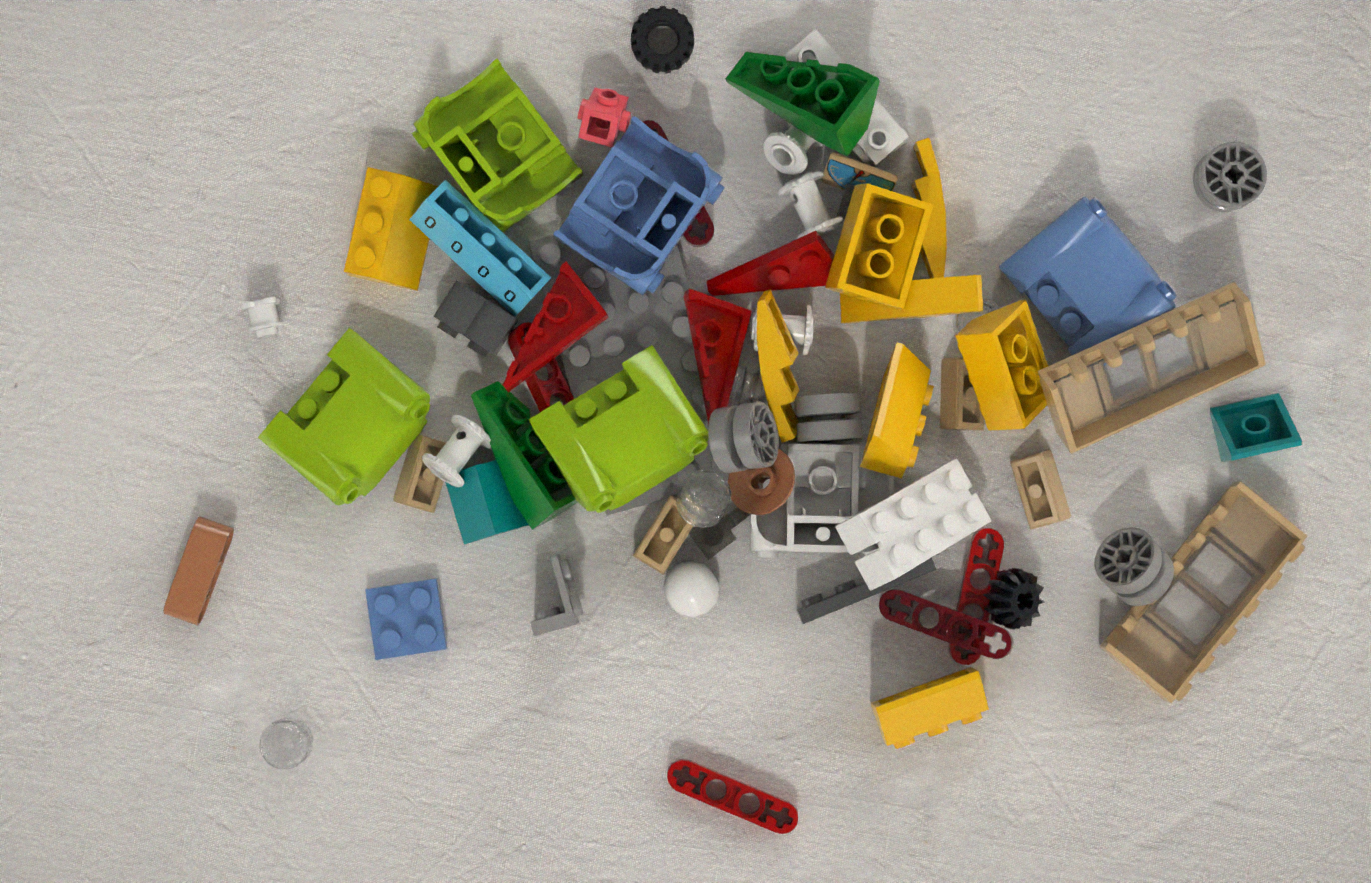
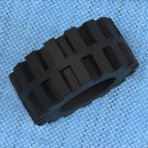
M660 6L658 9L653 7L648 9V12L645 14L642 13L638 17L637 22L634 23L631 33V47L636 60L645 69H650L658 74L659 72L667 74L671 73L672 70L682 68V65L690 59L694 48V32L687 17L684 14H680L677 9H668L666 6ZM658 26L670 27L677 35V46L668 54L655 53L648 45L649 33Z

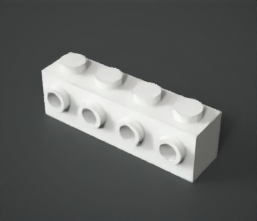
M817 29L813 30L784 55L788 61L806 63L807 59L818 60L821 65L837 66L838 63L846 64ZM875 99L868 130L852 150L853 155L859 162L869 163L870 166L875 168L901 147L909 137L877 99Z

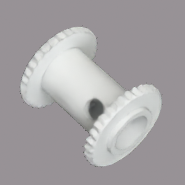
M788 123L790 127L784 134L782 132H773L766 137L763 143V150L769 163L778 171L788 175H798L807 167L806 151L810 146L822 147L823 144Z
M821 171L806 173L794 178L777 191L778 196L790 194L806 230L800 233L797 239L813 231H817L822 236L834 230L844 220L842 216L833 219L830 217L815 181L824 176Z
M757 304L756 312H753L751 331L754 351H758ZM810 305L806 306L805 316L782 314L794 344H803V355L809 353V346L812 345L814 317H812V307Z
M454 415L451 421L457 428L437 456L425 453L422 456V460L438 478L455 487H462L465 482L459 475V472L479 446L491 449V439L473 421L461 415Z

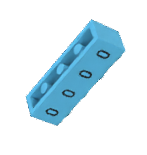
M446 179L425 199L409 219L514 317L551 279L542 268Z

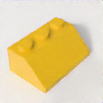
M367 167L344 272L348 276L418 291L430 238L409 219L438 186L402 174Z
M868 183L855 185L825 288L858 299L904 309L933 204Z
M1019 300L972 319L955 335L958 349L962 353L969 373V380L973 385L979 402L980 412L984 417L988 431L1025 429L1047 406L1037 371L1048 367L1027 301Z
M898 342L895 344L883 374L860 467L902 479L907 466L914 467L919 447L913 446L915 435L921 437L926 421V416L921 415L923 405H929L934 385L928 384L931 370L904 344Z
M972 667L870 703L884 743L887 746L893 744L895 749L915 743L914 736L925 732L928 733L929 737L944 733L949 730L947 724L961 720L962 725L980 720L983 718L981 712L989 710L979 671Z

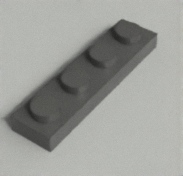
M931 557L895 580L871 591L866 582L856 585L855 581L851 580L834 587L837 594L823 599L822 594L819 593L802 600L803 607L797 609V613L801 623L805 624L935 571L936 567Z

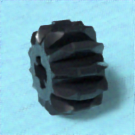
M1009 568L1008 570L997 571L996 579L988 581L991 589L990 592L983 594L989 599V603L984 610L991 614V621L1003 625L1005 628L1015 630L1016 628L1020 629L1021 626H1031L1032 617L1040 616L1038 606L1045 602L1039 598V595L1044 587L1037 584V576L1025 572L1023 569Z

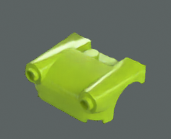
M498 58L491 62L476 78L456 92L446 97L436 96L424 108V114L413 123L417 130L411 134L421 148L426 150L430 147L473 205L503 233L584 176L583 171L580 167L578 168L541 115L504 70Z
M350 327L328 352L327 356L332 360L286 414L280 410L258 436L263 443L304 476L335 505L339 506L352 503L360 495L365 497L376 487L421 433L427 423L425 418L430 409V395L425 389Z
M653 345L621 363L623 366L622 371L564 406L558 401L529 419L534 432L554 459L575 499L587 511L601 513L608 509L612 511L625 505L684 469L695 460V455L704 451L708 446L707 428Z

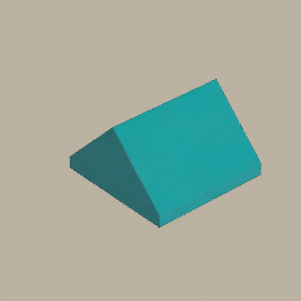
M1279 393L1210 408V416L1221 462L1302 445V439Z
M496 460L461 470L459 475L465 482L462 487H455L446 483L464 545L528 526V523L512 501Z

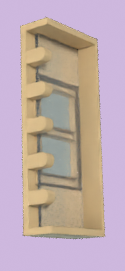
M1232 282L1037 372L1056 433L1072 454L1168 409L1183 404L1203 393L1216 389L1236 378L1249 374L1265 366L1266 363L1251 302L1238 285Z
M1241 481L1233 482L1172 556L1174 576L1168 590L1159 599L1150 604L1132 606L1099 647L1164 701L1172 703L1175 699L1177 701L1182 700L1192 687L1189 681L1197 672L1203 673L1215 659L1212 653L1220 643L1225 646L1237 632L1234 626L1242 616L1248 618L1260 604L1257 598L1265 588L1271 590L1279 582L1283 575L1279 571L1287 561L1292 563L1301 555L1305 549L1302 543L1308 536Z

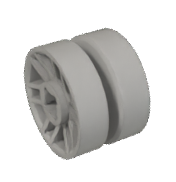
M1227 142L1217 146L1201 158L1194 171L1193 185L1198 198L1204 205L1215 211L1232 212L1251 203L1262 193L1267 180V169L1262 156L1253 147L1241 142ZM1225 173H1228L1231 177H1234V182H1232L1228 177H1225Z
M860 393L819 394L795 398L796 416L811 417V421L796 424L797 442H828L863 438L862 421L845 419V415L861 412Z
M758 401L739 406L722 407L712 412L708 425V438L713 459L720 470L725 473L745 471L748 468L770 467L775 463L779 448L778 430L774 416L765 403Z
M1128 527L1115 531L1102 542L1095 556L1094 567L1097 576L1128 605L1144 606L1156 601L1168 590L1173 580L1174 565L1172 559L1146 531L1140 528Z

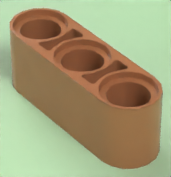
M201 516L198 517L167 596L163 610L164 614L197 626L201 623L231 544L234 528Z

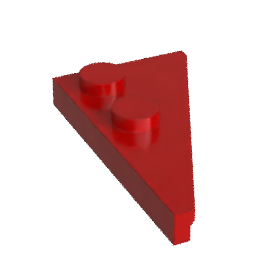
M813 231L707 280V290L712 296L762 292L769 289L774 291L826 286L834 254L818 232Z
M567 261L561 265L560 273L551 291L547 293L540 312L536 314L515 361H512L507 371V377L502 385L508 393L609 318L606 311Z
M689 288L684 293V301L709 425L712 412L717 408L728 406L752 310Z

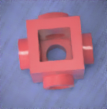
M595 87L589 99L583 98L577 117L579 120H582L578 138L613 147L620 131L625 133L630 123L631 112L626 111L629 97L620 95L612 89Z

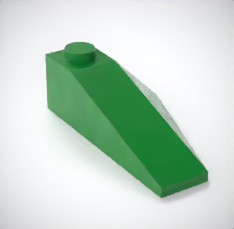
M745 52L725 78L728 84L819 143L845 156L849 155L868 130L880 83L878 77L850 64L838 63L837 66L821 65L818 60L807 59L806 63L786 60L785 56Z
M499 381L474 392L471 398L483 428L490 436L492 451L512 501L531 529L534 530L556 518L578 503L554 459L534 432L529 421L531 418L530 410L511 392L508 393Z

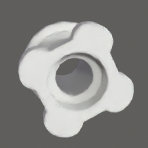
M268 297L241 304L242 310H246L249 314L251 328L248 329L249 334H257V339L279 335L278 329L284 327L283 322H279L276 306L280 305L279 299Z

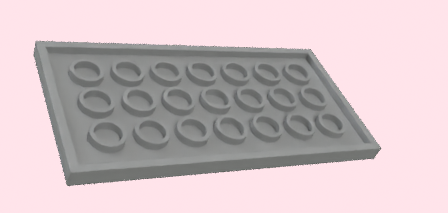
M554 235L530 241L529 245L534 262L551 277L542 287L544 298L551 291L560 273L561 265L567 261L609 317L561 353L574 399L622 371L623 366L621 363L653 345L708 430L706 409L684 301V293L690 287L678 246H675L662 265L660 273L665 277L656 291L651 293L647 290L644 295H641L607 271L555 239ZM708 439L706 449L695 455V460L684 469L625 505L612 511L606 510V516L669 498L670 495L674 497L728 481L729 473L720 470L715 463Z

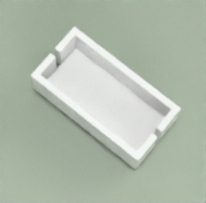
M957 458L934 469L835 526L850 555L877 543L879 550L855 561L870 591L895 580L991 522L977 493L970 494L968 489L972 487V484Z

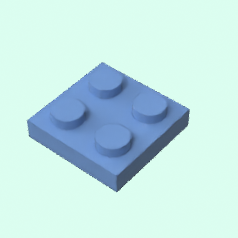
M437 579L365 589L375 660L447 649Z

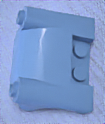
M633 116L631 125L603 160L574 203L569 216L560 229L554 232V238L641 295H644L647 290L654 293L665 277L660 273L662 265L702 206H705L707 202L714 205L725 187L720 184L723 177L708 167V163L701 155L695 151L690 153L675 146L650 129L640 119Z
M1082 197L999 266L1021 294L1024 292L1062 337L1069 346L1067 350L1071 355L1176 308L1173 300L1177 298L1174 290L1167 282L1161 281L1155 270L1107 215L1106 209L1095 197L1091 200Z

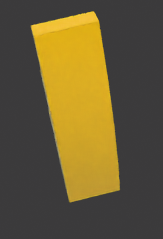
M928 137L915 142L913 146L923 177L914 180L911 186L916 199L933 204L920 250L930 279L944 277L947 236L946 209L940 172L930 138Z
M981 275L912 280L904 309L840 293L841 323L852 324L983 311Z
M769 289L763 292L757 302V346L760 373L768 407L774 416L778 434L783 443L794 439L797 435L796 424L799 421L791 402H794L800 389L789 366L793 365L799 353L772 291Z

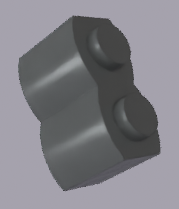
M457 280L433 316L440 320L437 328L453 338H456L458 333L462 334L470 340L467 347L484 358L488 352L495 356L498 354L510 332L519 321Z

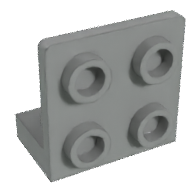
M560 554L552 555L550 559L565 612L561 613L559 606L537 612L538 620L530 622L534 636L576 625L579 623L577 616L583 615L578 594L571 595L568 581L574 580L569 560H562Z

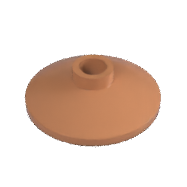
M778 448L777 459L772 466L758 469L748 468L745 471L729 473L728 492L731 500L740 510L748 514L765 515L775 511L785 503L793 490L795 482L793 463L788 455ZM770 479L769 484L763 489V483Z

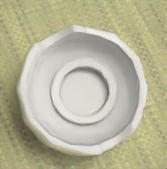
M687 560L675 564L666 574L664 595L670 606L678 614L696 618L708 614L717 604L720 596L719 583L707 565Z

